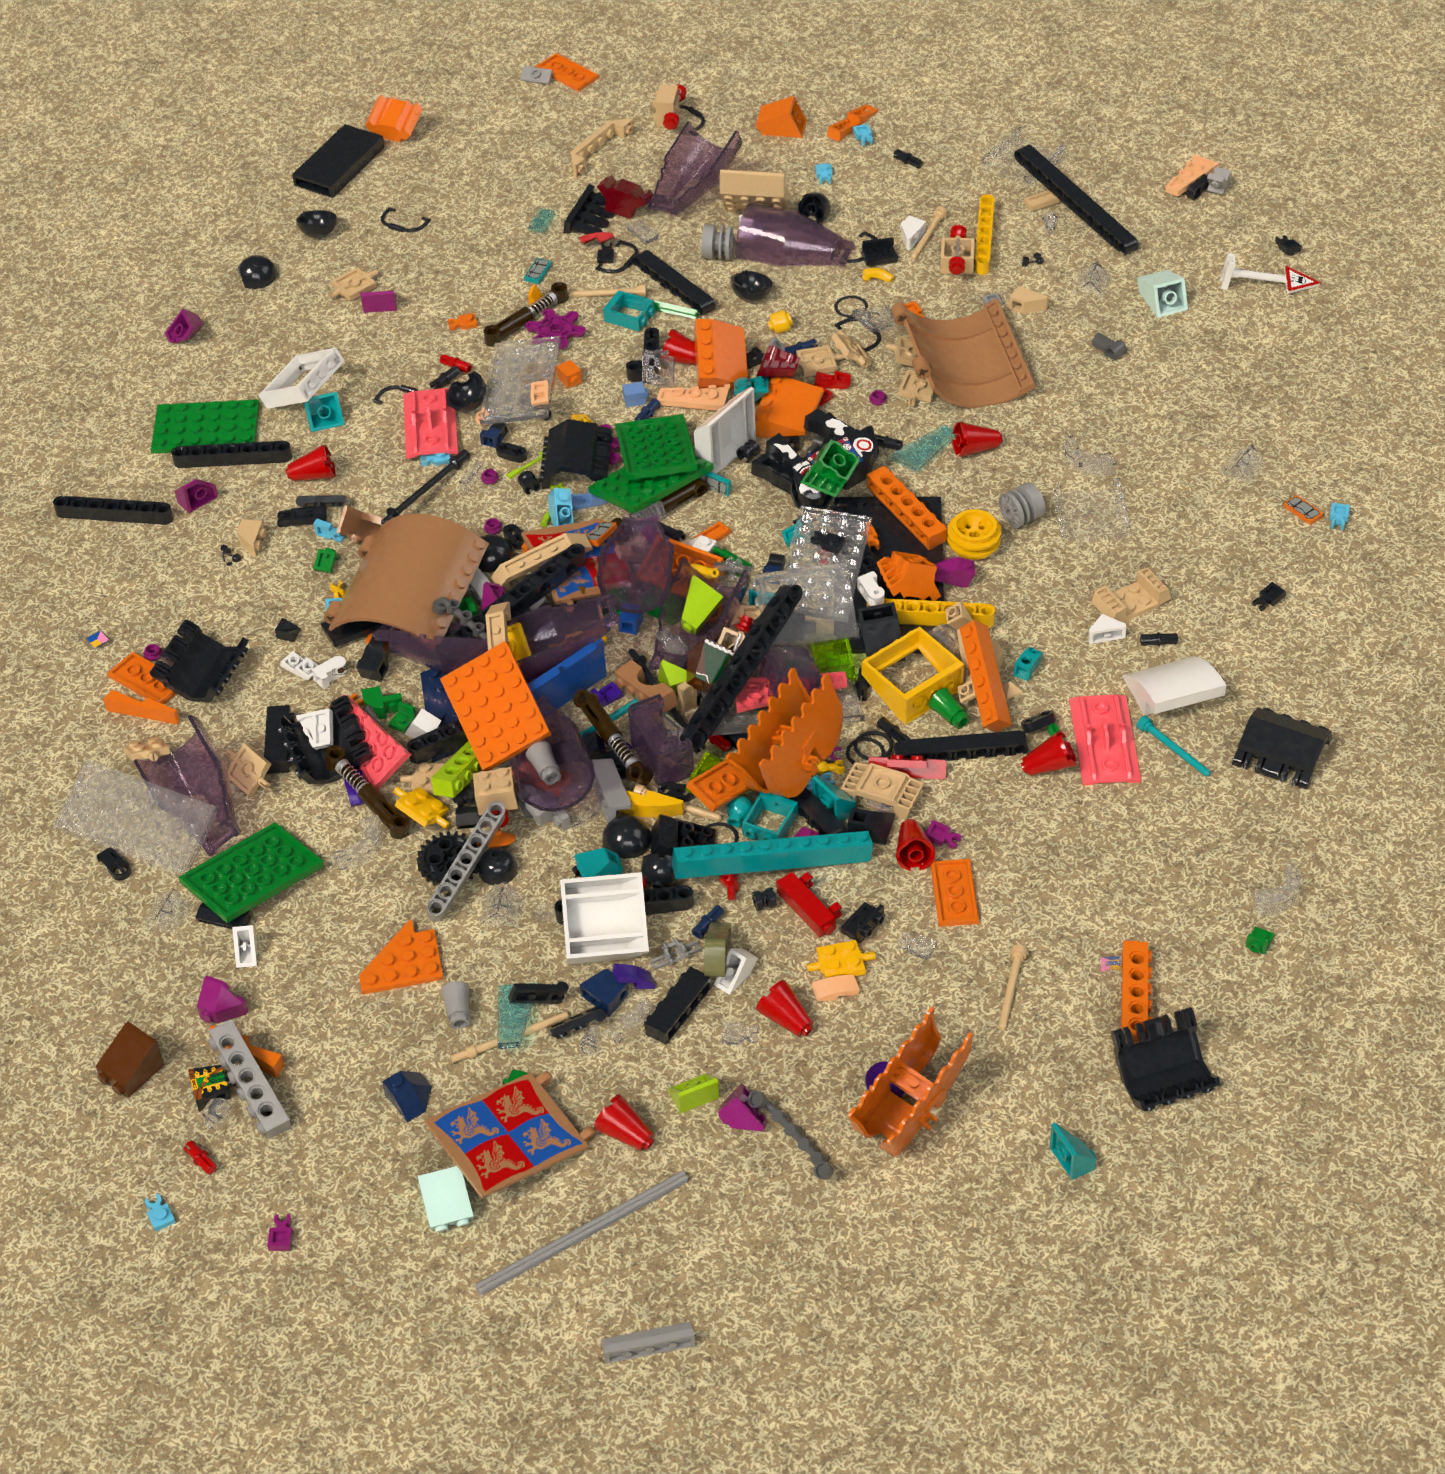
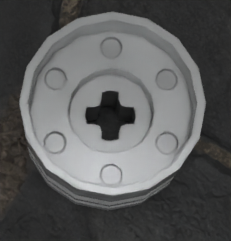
M705 224L701 243L702 258L714 259L716 252H718L719 259L723 260L725 252V259L731 260L735 247L733 226L728 225L726 230L725 226L722 225L720 231L717 232L716 225Z
M1024 483L1016 487L1015 490L1003 493L999 497V507L1002 516L1015 529L1045 514L1046 507L1043 496L1033 483Z

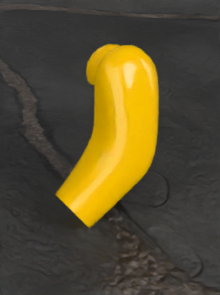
M866 268L862 272V278L865 281H869L872 277L890 283L895 277L882 268Z
M691 563L688 565L686 573L690 577L697 574L708 580L716 578L719 575V570Z

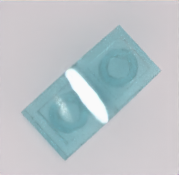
M539 208L537 215L533 216L528 229L544 233L553 220L555 211Z

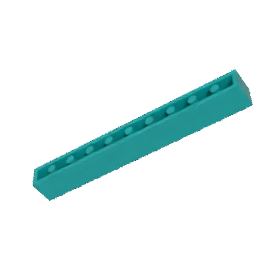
M869 831L676 847L673 848L672 868L675 879L861 863L871 860L873 843Z

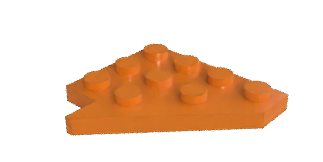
M409 920L359 975L362 995L444 980L435 930L431 929L414 933L413 922Z

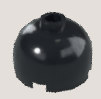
M811 192L802 196V200L798 203V211L802 219L810 220L812 222L809 223L816 225L828 218L831 205L829 199L824 194ZM815 215L816 221L811 220L809 216Z
M502 847L486 850L478 862L479 878L489 885H504L512 881L517 874V863L514 855Z
M648 854L643 857L641 864L642 877L652 888L669 887L676 883L678 879H675L673 872L672 856L665 855L664 858H660L658 854Z

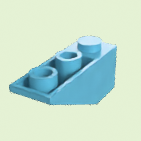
M553 488L548 495L549 514L553 527L574 523L571 489Z

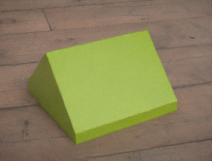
M662 659L658 674L659 683L664 682L675 691L676 697H678L677 686L686 681L687 670Z
M706 1073L667 1088L680 1113L719 1098L717 1077Z

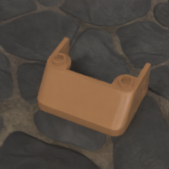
M345 505L336 533L350 537L349 541L360 544V541H363L366 536L376 538L382 526L381 520L383 518Z

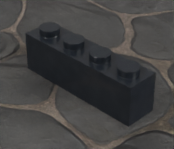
M290 705L267 706L264 758L271 763V766L266 774L288 773L290 766H293L289 758L290 750H287L283 743L285 738L277 728L279 726L277 717L282 714L291 723L295 722V713L291 712Z
M691 966L686 972H683L676 985L669 989L664 1000L658 1002L655 1011L646 1017L644 1021L645 1035L667 1045L711 990V977L704 976L703 972Z

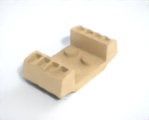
M1144 568L1137 572V582L1114 592L1106 585L1097 589L1094 592L1091 603L1102 614L1120 622H1126L1158 608L1161 604L1170 600L1171 596L1170 589L1149 568Z
M855 762L840 789L848 796L853 797L855 802L861 796L893 806L895 816L907 820L922 791L924 783L900 771L873 763L863 764Z

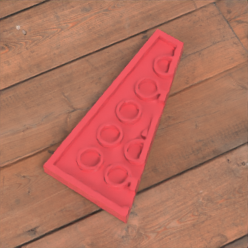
M845 671L827 672L835 690L847 687ZM825 673L798 674L809 696H811L814 688L822 689L821 678ZM788 675L749 678L735 699L737 713L768 706L769 697L775 696L778 698L779 684L781 682L789 683Z
M348 696L353 707L350 713L356 715L365 736L362 742L368 743L373 754L371 759L361 764L360 769L366 782L372 783L379 790L412 754Z

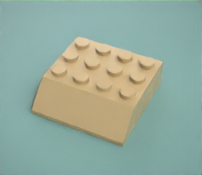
M720 170V195L725 210L728 212L736 213L739 210L751 214L755 211L765 215L771 212L781 216L784 213H789L790 193L784 173Z

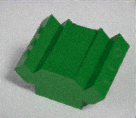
M831 439L820 449L800 483L824 494L836 497L850 478L860 461V457L856 456L853 452L847 451L839 442Z

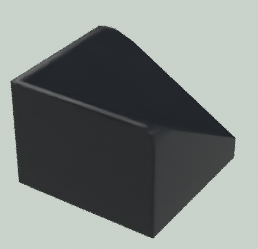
M284 618L280 620L275 628L276 638L289 642H294L301 631V628Z

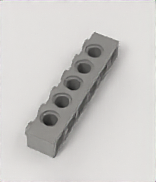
M232 1019L209 1030L210 1039H208V1043L213 1051H218L219 1056L217 1058L222 1067H227L229 1071L227 1076L232 1084L236 1083L239 1089L236 1091L241 1101L246 1100L248 1104L246 1109L250 1117H255L258 1121L256 1127L261 1135L265 1134L270 1139L290 1129L291 1124L287 1114ZM227 1045H233L230 1049L224 1048ZM237 1061L243 1062L239 1066L233 1065ZM246 1078H252L250 1082H243ZM255 1095H262L260 1099H253ZM265 1112H272L270 1116H263Z

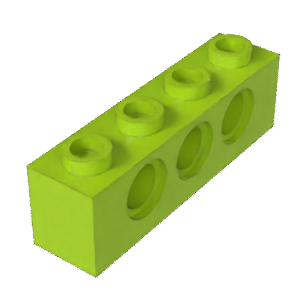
M469 740L431 777L433 795L455 798L473 779V774L479 773L482 770Z

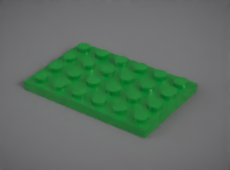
M259 399L157 405L151 454L171 453L172 449L177 446L255 442Z
M684 414L615 424L627 480L636 481L640 478H655L661 475H674L675 473L682 472L690 473L698 470Z
M695 456L698 467L696 471L661 475L655 478H640L636 481L627 480L623 466L620 470L610 473L607 478L596 481L588 487L590 494L635 514L714 470L713 463Z
M274 822L179 876V883L228 923L323 868L324 863L322 859Z

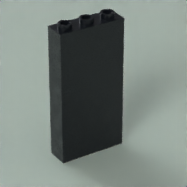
M344 124L292 174L294 186L334 198L385 148L383 136Z

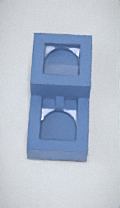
M587 490V494H571L573 511L603 505L608 502L590 494L589 490Z

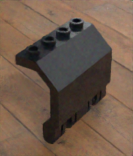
M570 419L549 429L548 436H544L543 446L546 448H543L542 458H545V460L542 459L540 470H544V472L540 471L539 482H542V489H549L550 478L562 471L583 474L595 482L607 478L612 430L606 427H599L596 423Z
M184 620L177 630V634L180 636L174 635L172 637V640H170L160 655L162 661L155 663L150 670V675L162 682L164 687L187 700L211 702L215 695L219 697L224 689L221 686L223 682L227 684L232 676L230 671L237 669L241 662L238 660L239 657L244 658L248 651L246 646L249 640L242 637L238 646L225 647L203 634L200 627L190 620Z
M344 695L332 701L328 708L333 711V745L341 746L345 750V757L348 759L350 766H353V769H358L362 763L371 759L373 754L368 743L362 742L365 739L364 733L356 715L350 713L353 707L348 696ZM283 714L277 717L279 723L277 728L285 738L283 743L287 750H290L289 758L296 765L295 773L300 780L303 779L308 784H328L343 778L338 772H332L326 768L325 757L327 748L314 749L309 742V737L304 733V728L300 722L291 723Z
M1257 707L1248 720L1232 765L1241 767L1243 764V769L1247 770L1252 758H1256L1259 760L1255 766V773L1259 774L1261 771V775L1276 780L1280 776V781L1284 782L1287 779L1289 770L1296 772L1292 779V785L1297 786L1299 782L1298 787L1307 790L1324 744L1329 745L1332 740V731H1329L1324 726H1313L1305 720L1298 721L1292 719L1287 714L1280 715L1274 713L1269 708L1261 709Z
M1191 1007L1175 1011L1174 1017L1177 1028L1174 1029L1167 1014L1162 1015V1018L1159 1016L1143 1021L1142 1024L1136 1023L1135 1030L1138 1038L1136 1041H1133L1128 1026L1111 1031L1114 1054L1121 1081L1135 1107L1143 1111H1150L1155 1109V1105H1169L1174 1103L1175 1099L1181 1097L1182 1099L1195 1096L1194 1093L1200 1091L1203 1093L1214 1090V1087L1221 1085L1219 1077L1211 1074L1203 1061L1196 1034L1197 1022Z

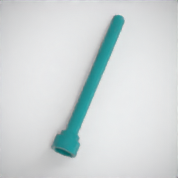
M1144 715L1139 719L1136 727L1140 731L1151 733L1204 776L1210 775L1211 772L1208 768L1155 728L1153 721L1148 716Z

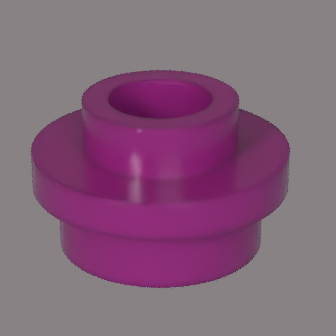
M875 390L869 396V401L873 405H882L886 402V395L881 390Z
M486 469L481 475V480L485 484H494L499 479L498 473L494 469Z
M496 518L488 519L484 525V530L488 534H497L502 529L501 523Z
M149 644L145 647V659L155 661L160 658L162 649L157 644Z

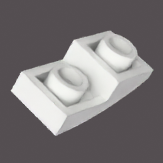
M294 651L280 662L281 667L305 680H310L313 677L311 669L319 666L308 657L303 659Z

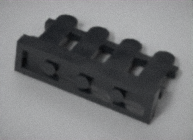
M589 184L565 219L563 233L570 234L574 230L575 233L580 232L587 235L603 232L600 228L609 226V221L606 218H614L615 214L605 210V198L602 193L594 192V185Z

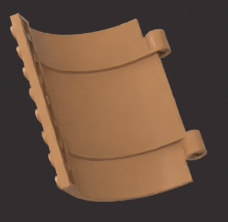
M997 298L982 306L983 309L974 314L952 320L924 318L908 310L901 302L894 304L891 307V313L895 323L906 326L918 356L912 361L917 378H928L932 390L943 400L961 407L978 408L1007 403L1037 387Z
M405 514L386 521L381 526L376 538L366 536L360 545L358 555L363 560L341 602L331 601L323 616L324 620L331 624L328 629L332 631L342 624L354 621L382 623L420 639V643L435 652L436 646L443 640L454 615L448 613V608L447 612L443 615L435 614L432 610L433 602L440 597H446L449 600L456 599L461 603L489 543L469 529L450 520L433 515Z

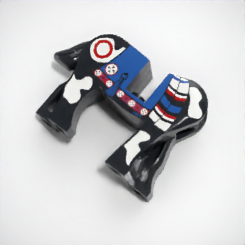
M819 408L805 416V430L822 436L828 442L831 439L837 441L847 451L853 452L856 456L860 457L859 463L842 488L847 491L866 480L867 474L872 472L873 464L879 456V445L873 426L857 430L848 426L842 420L837 419L830 412L825 413ZM778 433L766 441L765 453L752 461L751 474L761 477L773 486L789 493L795 506L801 511L810 513L824 512L834 496L824 494L800 483L824 444L815 448L804 458H801L783 436Z

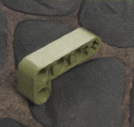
M710 922L704 945V976L726 977V954L731 941V923Z

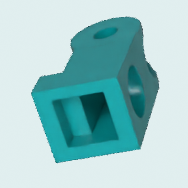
M1029 646L1015 662L1013 676L1029 681L1032 673L1042 661L1043 652Z

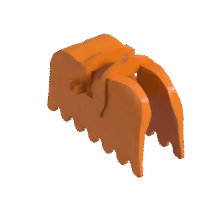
M791 668L788 672L789 683L781 682L778 686V698L775 696L769 697L768 712L760 710L757 715L758 725L750 724L748 726V739H738L737 754L734 752L727 754L726 761L735 770L747 788L752 791L773 793L776 796L786 798L796 797L804 790L811 777H814L819 771L815 763L819 764L820 761L830 757L841 736L843 708L828 673H825L821 678L822 689L814 688L810 697L796 669Z
M932 1006L927 1011L923 1022L916 1025L909 1040H905L902 1043L898 1054L889 1060L885 1071L876 1077L873 1085H870L869 1090L863 1094L858 1106L853 1107L847 1115L852 1129L864 1137L872 1138L877 1134L884 1135L887 1140H883L880 1148L893 1157H897L902 1153L922 1127L928 1131L932 1129V1126L928 1124L930 1119L935 1123L938 1121V1118L930 1113L933 1107L938 1109L946 1100L947 1093L957 1079L971 1052L973 1033L970 1032L966 1036L962 1047L959 1050L957 1049L952 1055L949 1064L941 1069L934 1083L920 1074L934 1056L941 1041V1036L935 1025V1008ZM890 1083H893L918 1100L915 1105H910L891 1092Z

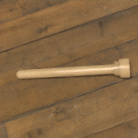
M936 207L933 212L934 218L911 254V259H917L939 221L944 220L948 212L944 207Z
M639 284L636 288L569 291L568 296H614L620 290L646 297L647 287L646 284Z
M637 784L633 792L645 795L649 789L644 785ZM684 803V811L715 821L722 820V815L719 813H712L709 810Z
M1013 945L1011 947L1010 957L1013 962L998 1028L1002 1031L1007 1027L1020 964L1026 959L1028 952L1027 948L1022 945Z

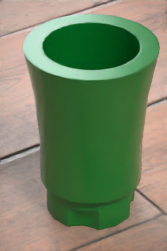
M948 688L937 691L929 701V708L957 729L965 726L970 720L966 710L957 702Z

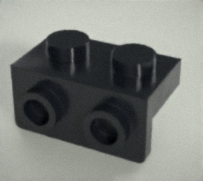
M893 237L862 241L861 255L866 266L898 262V256L893 247Z
M864 902L840 927V932L861 943L865 938L870 937L877 925L883 923L885 919L884 906L880 904L875 908Z

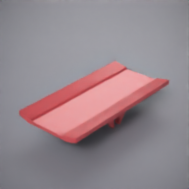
M448 388L411 391L403 394L406 459L414 458L418 455L438 453L458 454L456 410L447 403Z
M1116 694L1078 696L1069 699L1082 784L1141 782L1127 697Z

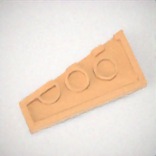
M1194 155L1192 161H1188L1186 167L1179 171V175L1175 176L1166 185V192L1175 196L1182 195L1203 174L1213 173L1215 167H1219V163Z
M724 384V387L709 385V388L699 389V386H692V388L686 390L683 387L661 388L657 400L664 406L718 411L719 408H722L727 403L731 386L730 384Z

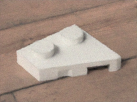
M331 709L296 715L314 749L328 748L333 745V711Z

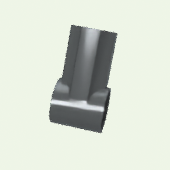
M1097 333L1092 340V345L1103 351L1106 357L1113 359L1112 361L1127 352V347L1123 341H1113L1101 333Z

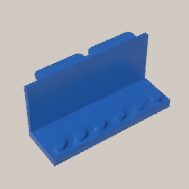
M600 638L594 643L591 642L528 684L544 718L572 700L578 690H587L607 676L603 639Z

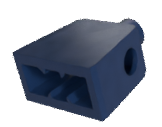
M604 969L581 983L580 991L584 999L595 1007L603 1009L606 1015L610 1017L627 997L628 984L617 983L614 973L609 969Z

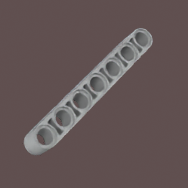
M494 801L488 805L428 902L427 917L433 922L441 921L449 911L505 819V806L503 803ZM497 810L500 811L501 814L495 816L492 814V812ZM487 826L490 827L491 830L485 832L482 830V828ZM477 842L480 843L481 846L479 848H474L472 844ZM463 859H470L472 862L463 864L461 861ZM459 875L461 879L455 881L451 877ZM444 891H448L451 893V895L448 897H444L441 895V893ZM433 908L441 909V911L436 914L431 912Z

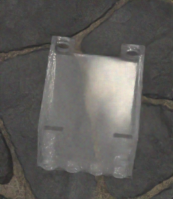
M847 563L754 574L755 579L752 580V587L757 593L758 598H755L756 609H760V614L780 586L796 584L803 591V596L792 615L768 649L771 653L860 638Z

